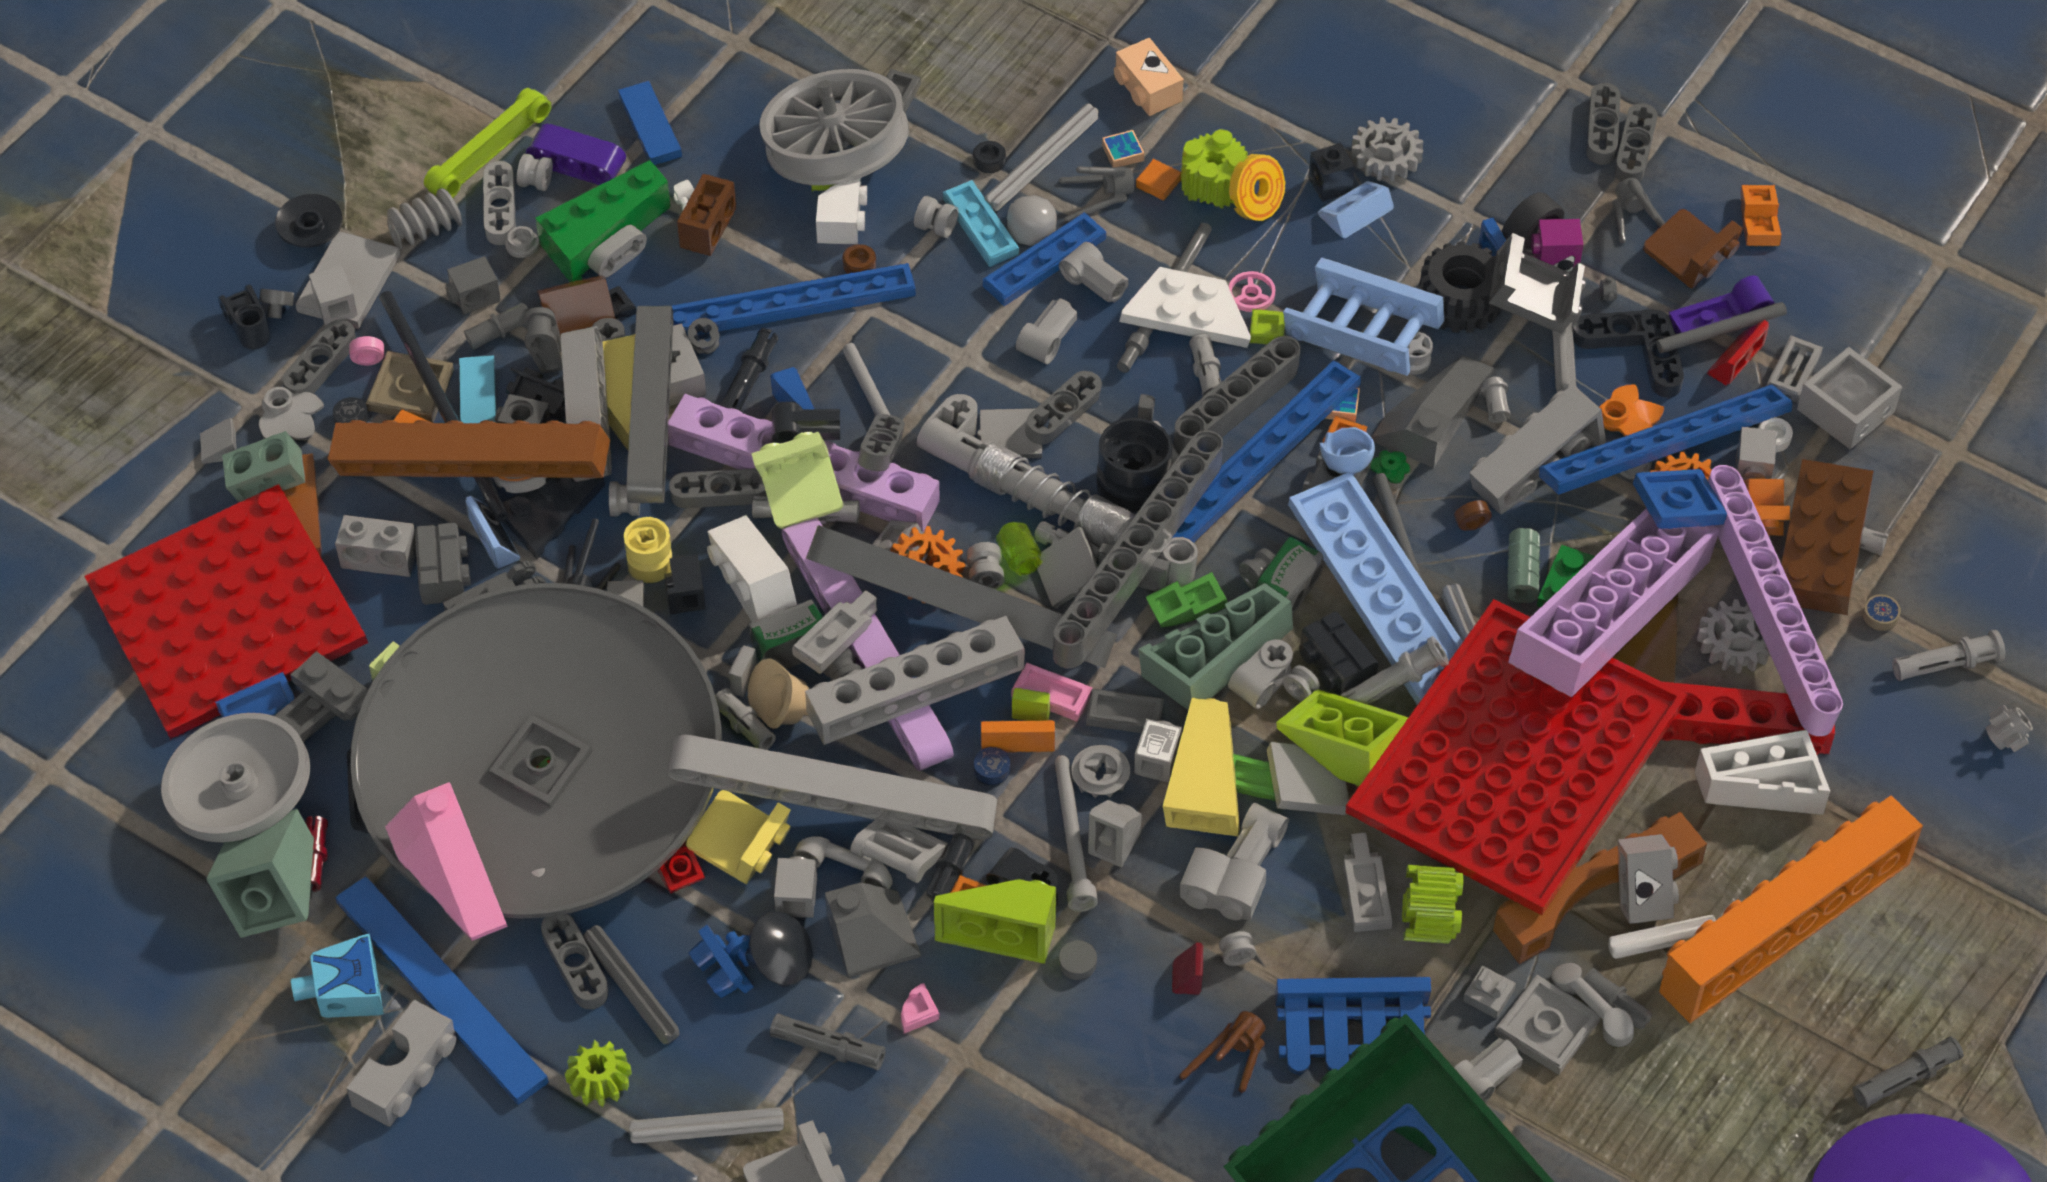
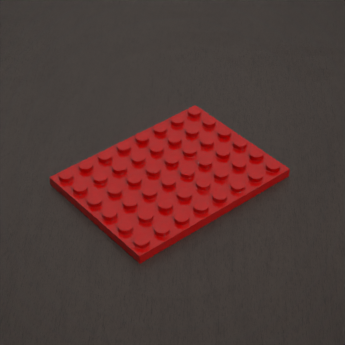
M1493 599L1452 656L1449 664L1442 670L1346 804L1345 813L1434 860L1454 868L1457 872L1463 873V875L1526 908L1543 915L1686 703L1687 694L1615 658H1611L1586 684L1570 697L1508 663L1517 630L1530 617Z

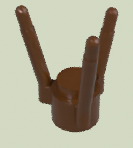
M1240 1012L1234 1022L1228 1023L1223 1032L1179 1074V1078L1181 1080L1186 1079L1225 1042L1215 1056L1217 1061H1221L1232 1048L1240 1052H1245L1247 1049L1250 1050L1238 1088L1241 1093H1244L1251 1078L1258 1054L1265 1045V1042L1260 1038L1265 1031V1024L1258 1016L1251 1012Z

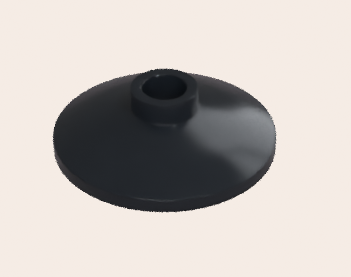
M305 194L287 201L279 209L275 219L276 230L281 239L290 245L301 248L317 247L329 242L339 233L343 224L342 211L339 205L331 198L319 194Z

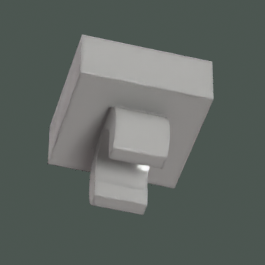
M1482 966L1464 993L1463 1002L1497 1019L1515 991L1516 983Z

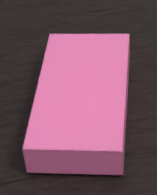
M1026 662L1024 669L1011 690V697L1013 696L1014 688L1049 693L1050 712L1078 722L1090 700L1092 687Z

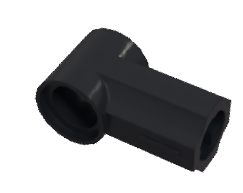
M794 402L778 403L772 408V442L785 443L804 432H819L823 440H840V409H802L799 404Z

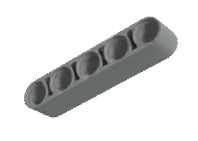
M597 326L562 333L561 350L566 424H579L581 421L595 422L601 425L610 439L604 350L599 329ZM610 444L604 476L611 475L612 473ZM573 478V479H574L575 482H579V481H584V480H589V479H594V478Z

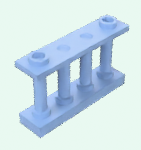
M1321 257L1315 266L1318 291L1303 312L1287 307L1283 311L1286 335L1296 340L1305 341L1382 367L1387 371H1394L1408 376L1410 373L1409 348L1407 347L1422 325L1436 329L1440 328L1444 322L1443 297ZM1331 295L1348 299L1333 323L1316 317ZM1361 305L1378 309L1363 333L1346 327ZM1391 315L1409 320L1394 343L1377 338Z

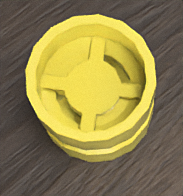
M643 517L632 521L624 532L629 573L633 578L643 580L644 583H655L665 579L664 574L671 573L669 559L672 558L668 527L664 522L653 517Z

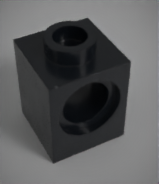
M1341 143L1310 153L1308 179L1322 202L1345 195L1353 189L1355 165Z

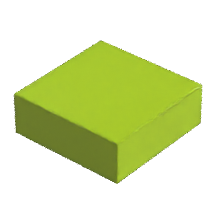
M1252 309L1249 343L1269 344L1273 339L1284 336L1285 323L1283 312Z
M1014 688L1012 696L1013 719L1025 721L1049 720V693Z

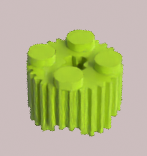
M1219 129L1212 135L1208 133L1204 137L1199 135V139L1193 138V140L1185 143L1182 153L1181 189L1184 191V195L1188 196V200L1197 201V199H1200L1201 203L1206 201V204L1213 202L1214 206H1219L1221 209L1224 205L1229 207L1230 203L1235 204L1234 201L1230 200L1229 195L1230 178L1236 165L1248 158L1246 157L1248 152L1245 151V146H1241L1240 141L1236 142V138H1232L1230 131Z
M1408 865L1406 878H1412V883H1410V888H1406L1402 899V922L1409 923V928H1406L1405 932H1403V941L1449 944L1451 939H1456V933L1461 931L1462 911L1455 910V902H1457L1458 896H1462L1463 873H1455L1454 868Z

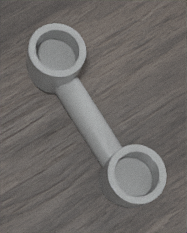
M814 836L802 839L793 852L794 856L816 860V868H819L824 858L828 857L864 871L861 877L862 883L890 889L893 883L891 874L883 863L867 856L860 857L851 853V850L833 844L823 837Z
M1565 963L1557 966L1552 971L1551 983L1569 995L1577 994L1603 1019V1037L1608 1044L1622 1047L1632 1041L1634 1025L1631 1016L1623 1009L1612 1008L1582 978V970L1579 965Z

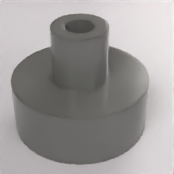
M260 288L259 302L269 303L267 317L281 319L283 305L293 306L295 293Z

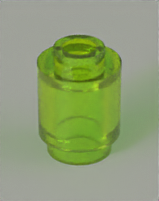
M1010 522L1000 529L996 536V543L1001 548L1002 555L1009 568L1018 575H1028L1036 571L1042 563L1040 558L1041 551L1028 526L1025 523Z

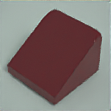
M1196 942L1174 959L1172 970L1173 993L1200 995V992H1202L1204 948L1202 943Z

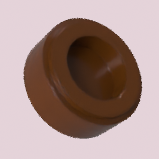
M857 244L848 247L844 251L842 256L843 269L847 274L876 269V254L871 247Z
M1477 500L1466 503L1458 508L1454 517L1460 529L1471 531L1486 525L1490 521L1492 514L1487 502Z

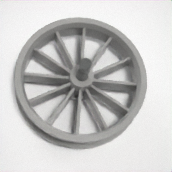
M839 69L808 76L779 92L767 104L761 115L760 132L766 144L768 161L772 168L782 177L807 185H833L862 178L889 163L905 145L909 133V125L906 114L903 111L902 95L898 87L891 80L871 71ZM822 104L819 109L815 108V106ZM850 144L855 146L851 149L843 150ZM829 150L840 151V152L828 154Z

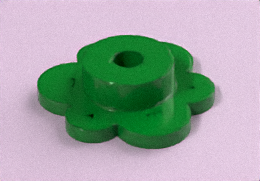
M1384 450L1379 453V457L1372 459L1371 470L1376 475L1384 473L1389 482L1398 484L1404 480V474L1410 472V465L1406 463V455L1403 452L1394 451L1390 453Z

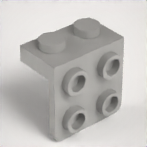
M813 1120L798 1125L800 1144L749 1162L743 1168L747 1182H846L840 1166H832L828 1155L832 1154V1149L825 1132L818 1134Z

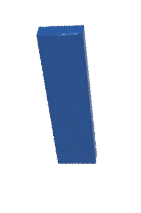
M1084 212L983 278V287L1003 306H1006L1059 271V262L1083 242H1090L1097 246L1106 240V231Z

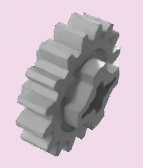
M1380 117L1379 124L1369 120L1367 121V129L1359 127L1357 135H1353L1351 158L1356 159L1357 169L1365 167L1366 176L1375 173L1377 174V180L1381 181L1383 176H1388L1392 182L1395 180V175L1399 174L1405 179L1407 178L1408 170L1416 172L1418 163L1422 162L1423 140L1418 139L1419 131H1409L1410 124L1408 122L1402 126L1398 125L1397 118H1394L1391 123H1386L1384 117Z
M1734 599L1733 605L1728 607L1724 601L1719 602L1718 610L1709 607L1706 617L1701 618L1697 641L1702 643L1700 649L1702 654L1711 653L1709 659L1711 664L1719 660L1722 662V670L1726 671L1729 665L1735 667L1736 673H1741L1742 666H1747L1750 671H1755L1757 662L1762 665L1767 664L1770 653L1748 603L1745 607H1741L1738 599Z

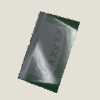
M1289 537L1264 571L1255 588L1265 583L1290 600L1293 616L1321 577L1324 556L1320 551Z
M812 599L749 624L752 647L756 650L759 661L770 658L777 661L785 669L803 663L793 656L792 647L823 618Z

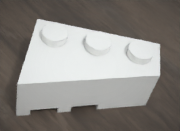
M1807 730L1703 748L1700 750L1695 769V775L1705 803L1823 815L1830 794L1829 786Z

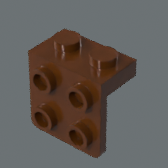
M1681 209L1645 241L1643 251L1693 289L1703 278H1709L1725 258L1730 259L1740 246L1738 238L1743 228L1732 220L1717 234L1688 210Z

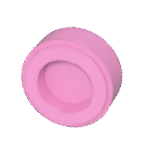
M364 336L356 338L349 344L350 359L358 365H375L384 358V344L375 337Z

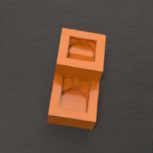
M1741 185V207L1746 246H1780L1782 235L1777 217L1779 203L1775 185Z

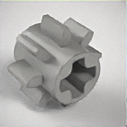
M2002 705L1989 714L1991 724L1986 727V731L1992 742L2000 750L2005 747H2011L2016 752L2029 744V735L2027 733L2032 731L2033 727L2020 708L2016 707L2013 710H2008L2005 705Z

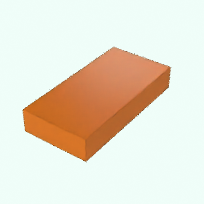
M1055 721L981 722V750L988 747H996L1005 752H1055Z

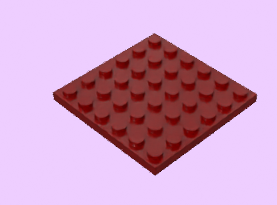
M279 484L84 576L170 739L220 716L215 704L220 699L281 672L284 673L288 682L291 681V674L316 651L329 661H332L368 643L364 631Z

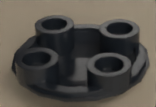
M769 912L758 918L751 929L750 947L746 950L745 954L748 965L758 969L769 981L779 984L781 987H789L804 979L811 968L813 957L811 940L804 927L794 917L783 912Z

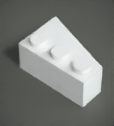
M746 515L708 531L711 543L710 546H707L709 558L714 566L718 565L726 582L730 584L752 622L797 605L788 567Z

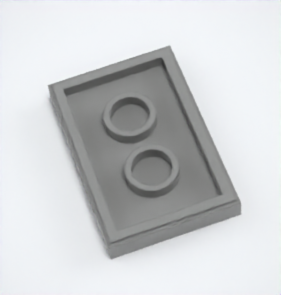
M341 231L331 241L314 272L342 264L354 295L358 313L357 316L344 320L349 321L354 328L359 329L399 259L400 250L396 246ZM309 280L295 304L296 310L299 313L322 319Z

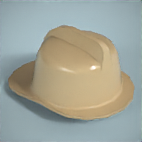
M769 658L760 661L752 671L748 683V700L750 707L757 712V716L767 726L775 729L781 725L796 724L802 719L803 715H808L806 712L805 691L809 690L805 681L790 674L777 661Z

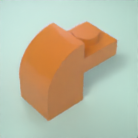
M1784 479L1743 480L1767 534L1784 536V521L1790 520V506H1784Z

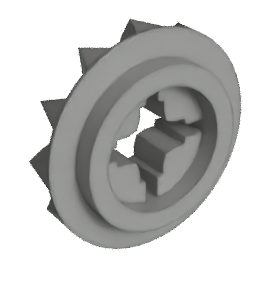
M1094 745L1087 747L1076 755L1072 763L1073 782H1076L1079 786L1081 793L1086 791L1091 793L1094 798L1098 795H1107L1111 798L1114 792L1118 790L1123 791L1126 782L1130 780V764L1126 756L1111 746ZM1102 763H1105L1106 774L1099 781L1096 778L1095 772L1099 770Z

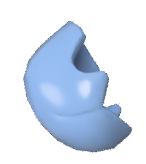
M1356 427L1341 428L1333 433L1327 432L1324 443H1320L1322 458L1329 469L1340 474H1356L1365 469L1371 462L1375 452V445L1367 432Z

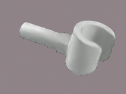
M689 180L674 185V201L676 204H680L682 211L694 191Z

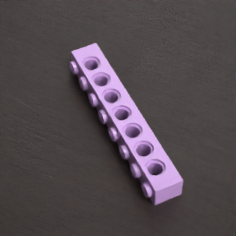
M684 394L669 420V445L737 469H753L756 467L751 453L760 451V448L766 444L773 443L772 422L743 414L734 408L722 407L711 403L705 398H696ZM824 441L828 449L842 501L859 500L861 512L887 521L917 522L922 532H924L940 502L938 480L933 479L927 474H918L903 469L895 463H891L885 471L867 470L858 464L859 452L839 447L830 441Z

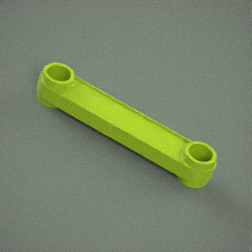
M524 89L516 98L515 103L441 166H433L425 175V188L434 196H436L439 189L443 188L454 198L463 183L534 123L543 122L550 114L552 108L551 101L536 90Z

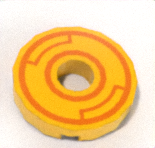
M1250 154L1246 156L1248 158L1244 162L1240 161L1234 168L1230 178L1229 195L1230 200L1235 203L1236 208L1234 209L1238 215L1248 220L1263 221L1273 216L1280 207L1285 193V177L1278 161L1270 155ZM1258 180L1259 191L1257 194H1255L1254 185Z

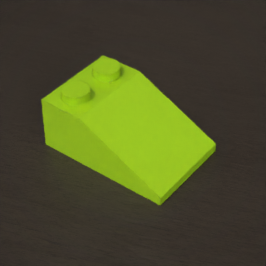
M1317 689L1278 720L1276 725L1280 732L1338 779L1359 787L1409 717Z
M1018 879L935 896V941L1045 964L1055 929L1056 887L1049 886L1038 880L1025 881Z

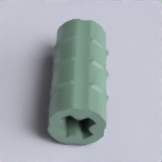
M1518 528L1509 534L1508 598L1516 603H1531L1538 599L1540 534L1530 528Z

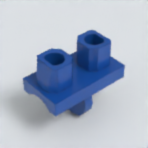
M708 925L700 929L698 932L703 939L688 953L703 972L717 961L721 965L720 969L706 979L712 990L720 998L732 993L737 988L743 993L751 990L754 986L738 964L741 961L745 967L749 966L745 954L746 950L750 947V935L738 937L735 931L729 932L725 937L729 943L726 946L719 935H715Z

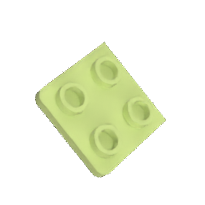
M819 432L800 433L791 441L781 444L769 443L762 446L760 451L751 453L754 465L762 477L773 519L778 528L784 529L800 522L838 512L843 508V501L828 449Z

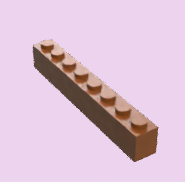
M351 420L349 423H335L328 461L340 476L603 478L610 439L601 425L592 421H581L579 424H564L559 421L529 423L520 420L513 423H496L489 420H484L480 423H463L457 420H451L447 423H431L425 420H417L414 423H398L393 420H384L381 423H366L361 420Z

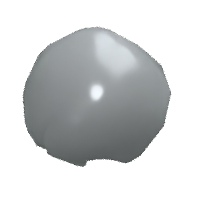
M1031 195L1020 197L1014 203H1011L1007 213V231L1016 242L1033 246L1056 231L1057 214L1048 199Z

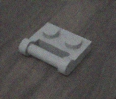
M875 820L856 835L850 850L855 855L860 857L864 855L899 870L906 874L907 879L918 883L924 873L936 864L939 858H943L948 843L914 827Z

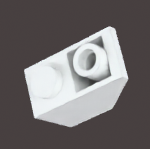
M861 178L835 184L818 196L816 215L817 243L857 244L858 231L865 230V211H860V205H867V185H861Z

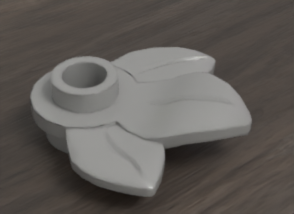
M274 387L267 391L262 401L264 414L259 420L260 431L265 439L284 431L294 440L310 439L315 432L314 421L311 415L320 411L324 404L312 393L293 394L287 388Z

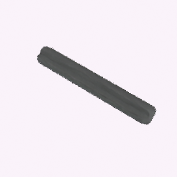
M596 925L586 930L583 937L589 949L663 1044H669L676 1040L680 1035L678 1026L603 929Z

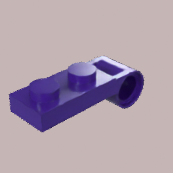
M1752 275L1737 282L1731 293L1671 311L1668 316L1671 319L1673 331L1675 334H1679L1775 304L1759 277Z

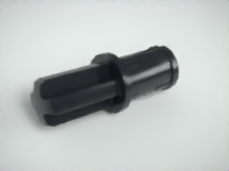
M955 833L943 858L937 860V870L926 890V895L931 898L932 902H934L935 896L950 893L959 876H963V866L974 847V841L967 835Z

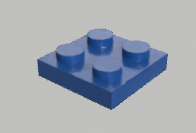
M1701 469L1636 473L1633 485L1658 529L1724 525L1727 512Z

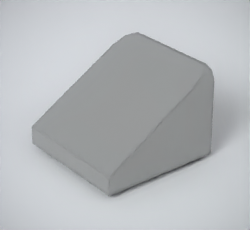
M232 418L226 419L200 433L202 464L223 461V454L237 450L236 431Z

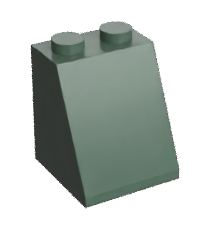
M298 809L291 810L278 823L257 835L242 840L224 842L206 878L241 938L303 922L308 918L314 837Z

